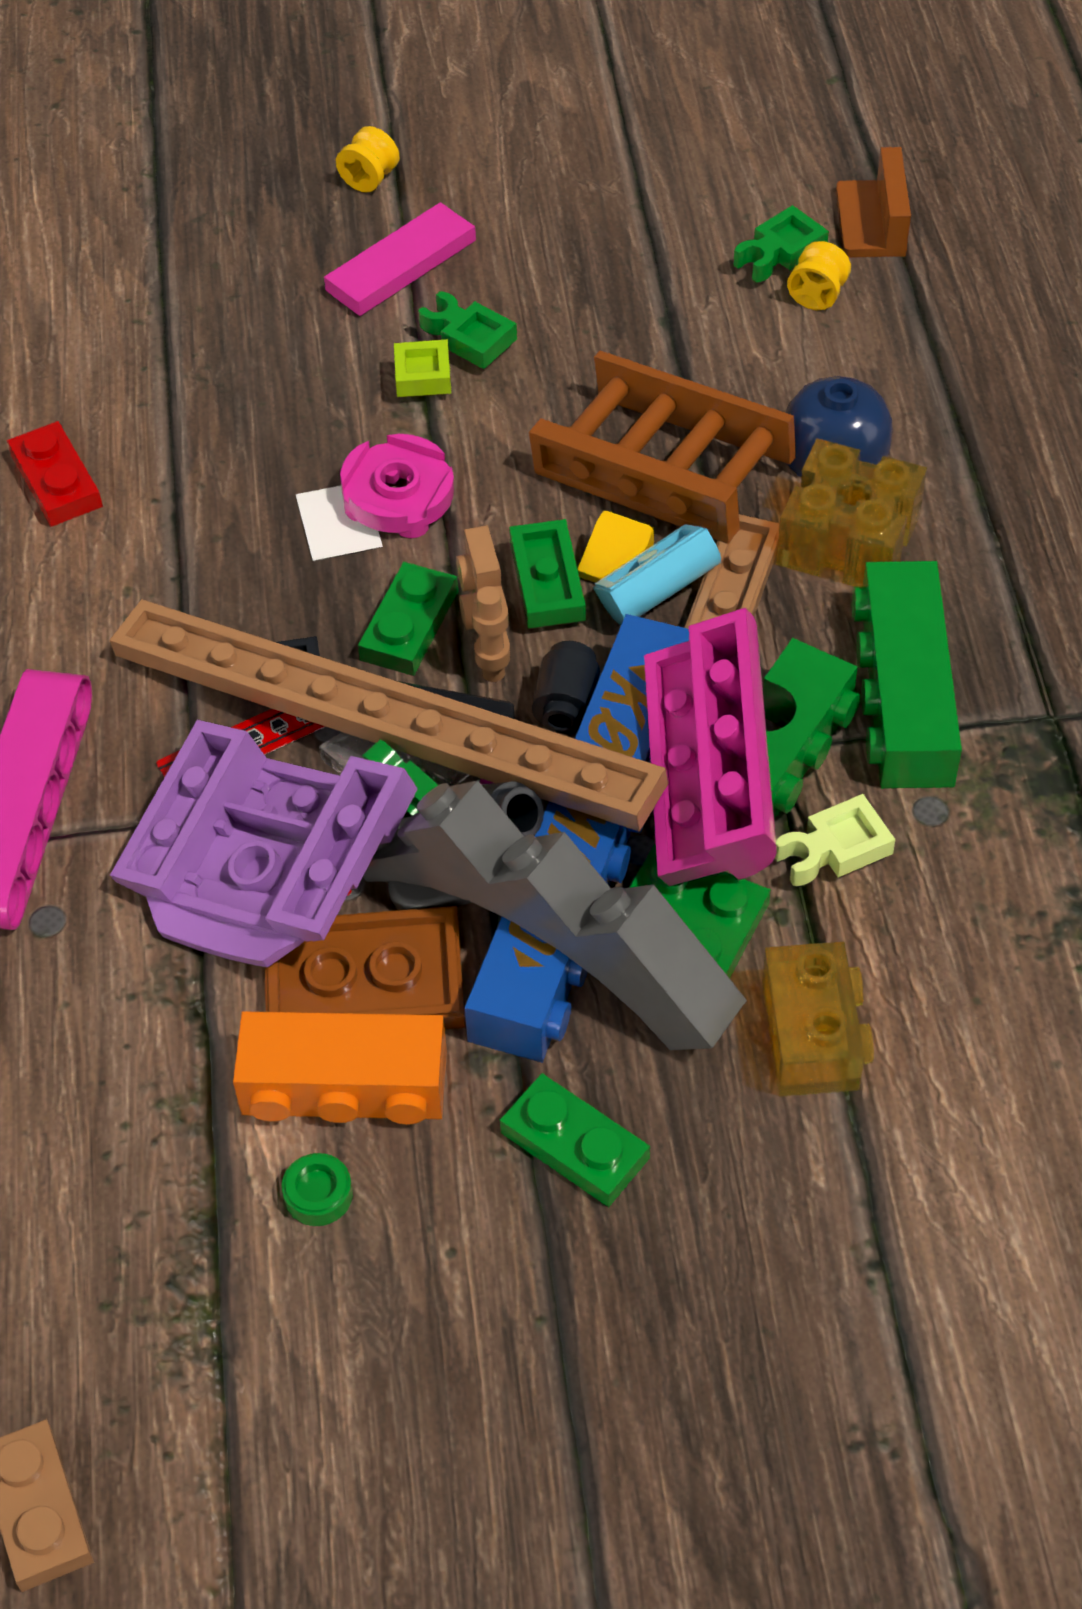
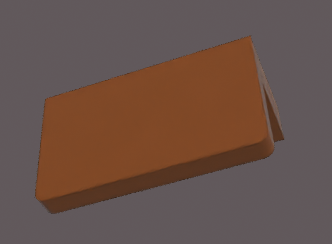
M881 147L877 180L838 181L836 185L842 250L849 258L906 256L911 212L902 148Z

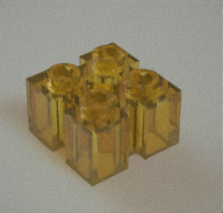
M816 438L802 469L801 487L794 486L780 517L776 565L818 577L821 576L824 567L844 572L843 584L863 586L866 562L901 561L903 546L907 547L920 516L927 467L882 456L881 461L877 465L859 460L860 449Z

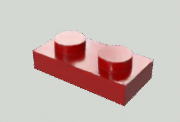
M59 421L7 440L11 457L50 527L103 507L98 488Z

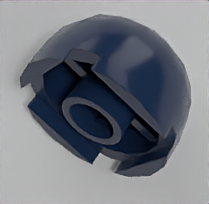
M843 376L819 378L805 385L788 404L786 413L794 415L796 458L791 464L787 465L799 477L809 481L810 473L817 477L827 478L826 486L839 488L859 485L877 476L883 469L884 460L890 454L893 435L892 417L886 402L871 385L856 378Z

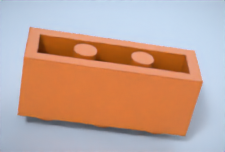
M242 1011L233 1078L241 1115L254 1116L264 1121H281L289 1116L321 1117L326 1121L334 1123H346L356 1118H388L399 1124H415L424 1119H442L447 1055L443 1015Z

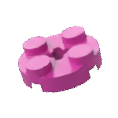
M409 434L387 435V443L377 444L371 448L369 441L362 443L349 453L341 468V490L345 514L349 519L360 522L374 530L398 533L405 538H418L428 531L429 524L437 521L445 514L453 500L454 475L452 466L450 468L445 462V453L436 444L419 436ZM399 478L407 480V485L400 488L389 487L385 484H394Z

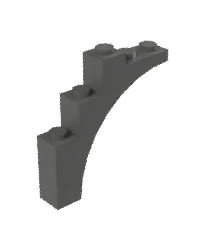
M478 780L454 786L443 783L429 791L417 805L419 812L412 817L402 819L391 842L379 844L363 875L367 882L397 881L430 887L471 901L516 923L558 949L597 978L633 1010L669 1050L713 1048L747 1001L654 884L624 889L622 887H615L611 889L565 832L538 837L532 834L523 836Z

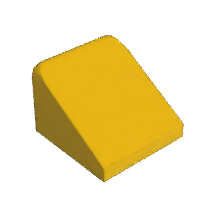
M603 511L596 521L579 564V577L596 583L653 546V528L627 517Z

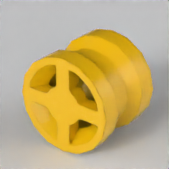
M365 126L354 135L352 144H348L338 153L336 168L343 180L352 188L361 192H372L382 183L384 175L390 173L397 166L400 160L399 150L387 133L373 126Z
M819 241L807 245L799 257L798 265L794 267L788 277L787 288L790 295L797 303L808 309L825 310L831 307L840 294V287L844 285L851 273L849 257L841 248L832 243Z

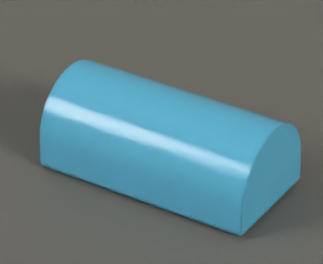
M684 524L596 582L593 589L611 617L621 626L626 614L637 617L642 616L721 563V555L707 528Z

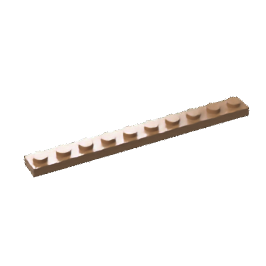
M141 599L109 640L117 657L374 743L381 739L392 749L493 783L511 781L522 783L533 790L541 799L639 832L668 785L666 768L143 599Z

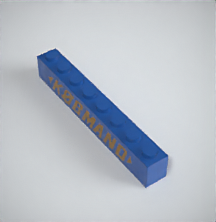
M626 614L575 739L651 763L644 655L690 641L689 629ZM549 801L544 812L542 825L535 834V837L565 832L610 887L612 881L622 883L631 854V847L626 845L631 832L640 834L643 827L639 832ZM501 917L465 1005L468 1042L543 1063L551 1040L561 1041L565 1035L571 1014V1003L566 1001L572 985L582 987L588 972L552 945L516 923Z

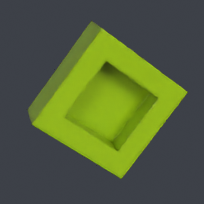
M448 339L394 343L397 397L451 394Z

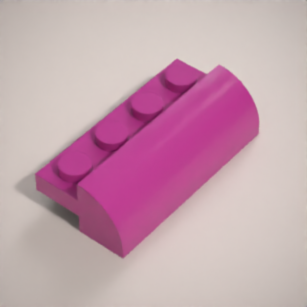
M746 607L690 625V641L644 655L650 758L652 764L666 768L668 785L654 807L658 877L669 886L727 870L738 880H741L765 869L773 862L777 853L757 623Z

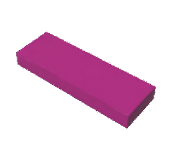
M440 202L324 276L325 290L361 316L476 241L475 226Z

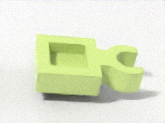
M861 794L809 816L807 822L808 834L789 832L780 836L776 840L777 853L775 859L777 862L789 856H799L804 859V861L792 865L790 873L792 885L801 886L813 881L818 875L819 868L828 864L839 878L892 855L895 838L864 794Z

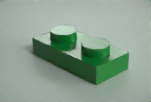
M566 519L510 526V545L528 629L586 621V605Z
M403 562L358 644L360 661L414 676L458 593L457 576Z
M543 1073L539 1075L500 1119L501 1134L608 1208L650 1159V1145Z

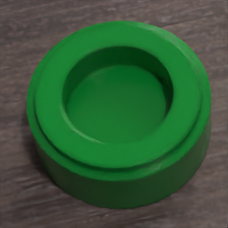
M313 1153L302 1156L288 1167L283 1176L282 1193L286 1208L290 1215L300 1223L309 1226L331 1224L340 1219L351 1205L353 1189L349 1171L343 1162L332 1155Z

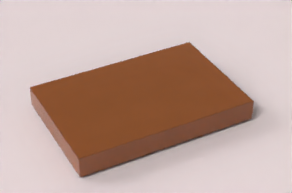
M457 906L337 915L324 940L304 941L269 967H265L266 1012L443 1015L445 1029L466 1028Z

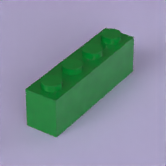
M937 561L866 562L863 586L853 587L852 616L854 622H863L864 632H858L857 665L858 668H868L869 679L862 680L863 715H873L874 727L867 728L868 764H878L881 789L955 787L962 747Z

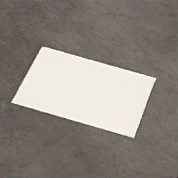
M341 486L295 494L313 561L383 547L378 530L353 521L345 514Z

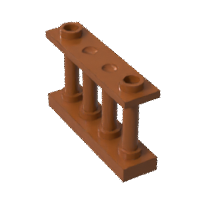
M600 350L594 356L598 395L570 427H565L540 418L529 431L535 474L680 527L687 524L707 528L713 539L729 544L740 530L738 486L763 455L787 464H791L796 458L794 415ZM618 405L642 413L618 444L592 436ZM665 422L691 430L666 461H660L640 453ZM714 438L740 447L715 479L688 470Z

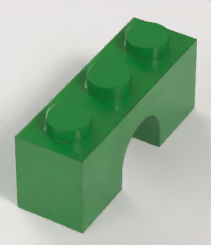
M795 638L791 639L763 679L765 719L783 727L774 731H766L774 819L780 811L788 813L794 807L802 790V778L809 768L817 770L821 767L830 750L832 734L838 725L846 728L850 724L861 699L860 694L854 692L858 666Z

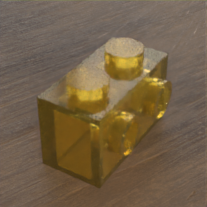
M845 942L765 947L762 987L779 1097L859 1090L863 1065L873 1063L874 1045L870 1024H859L856 1006L863 1005L862 975L859 966L849 967Z

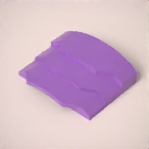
M197 720L110 876L115 882L147 897L157 930L164 938L226 959L269 967L304 941H320L325 939L349 891L357 889L379 844L391 842L418 788L405 768L350 756L340 776L268 759L247 731Z

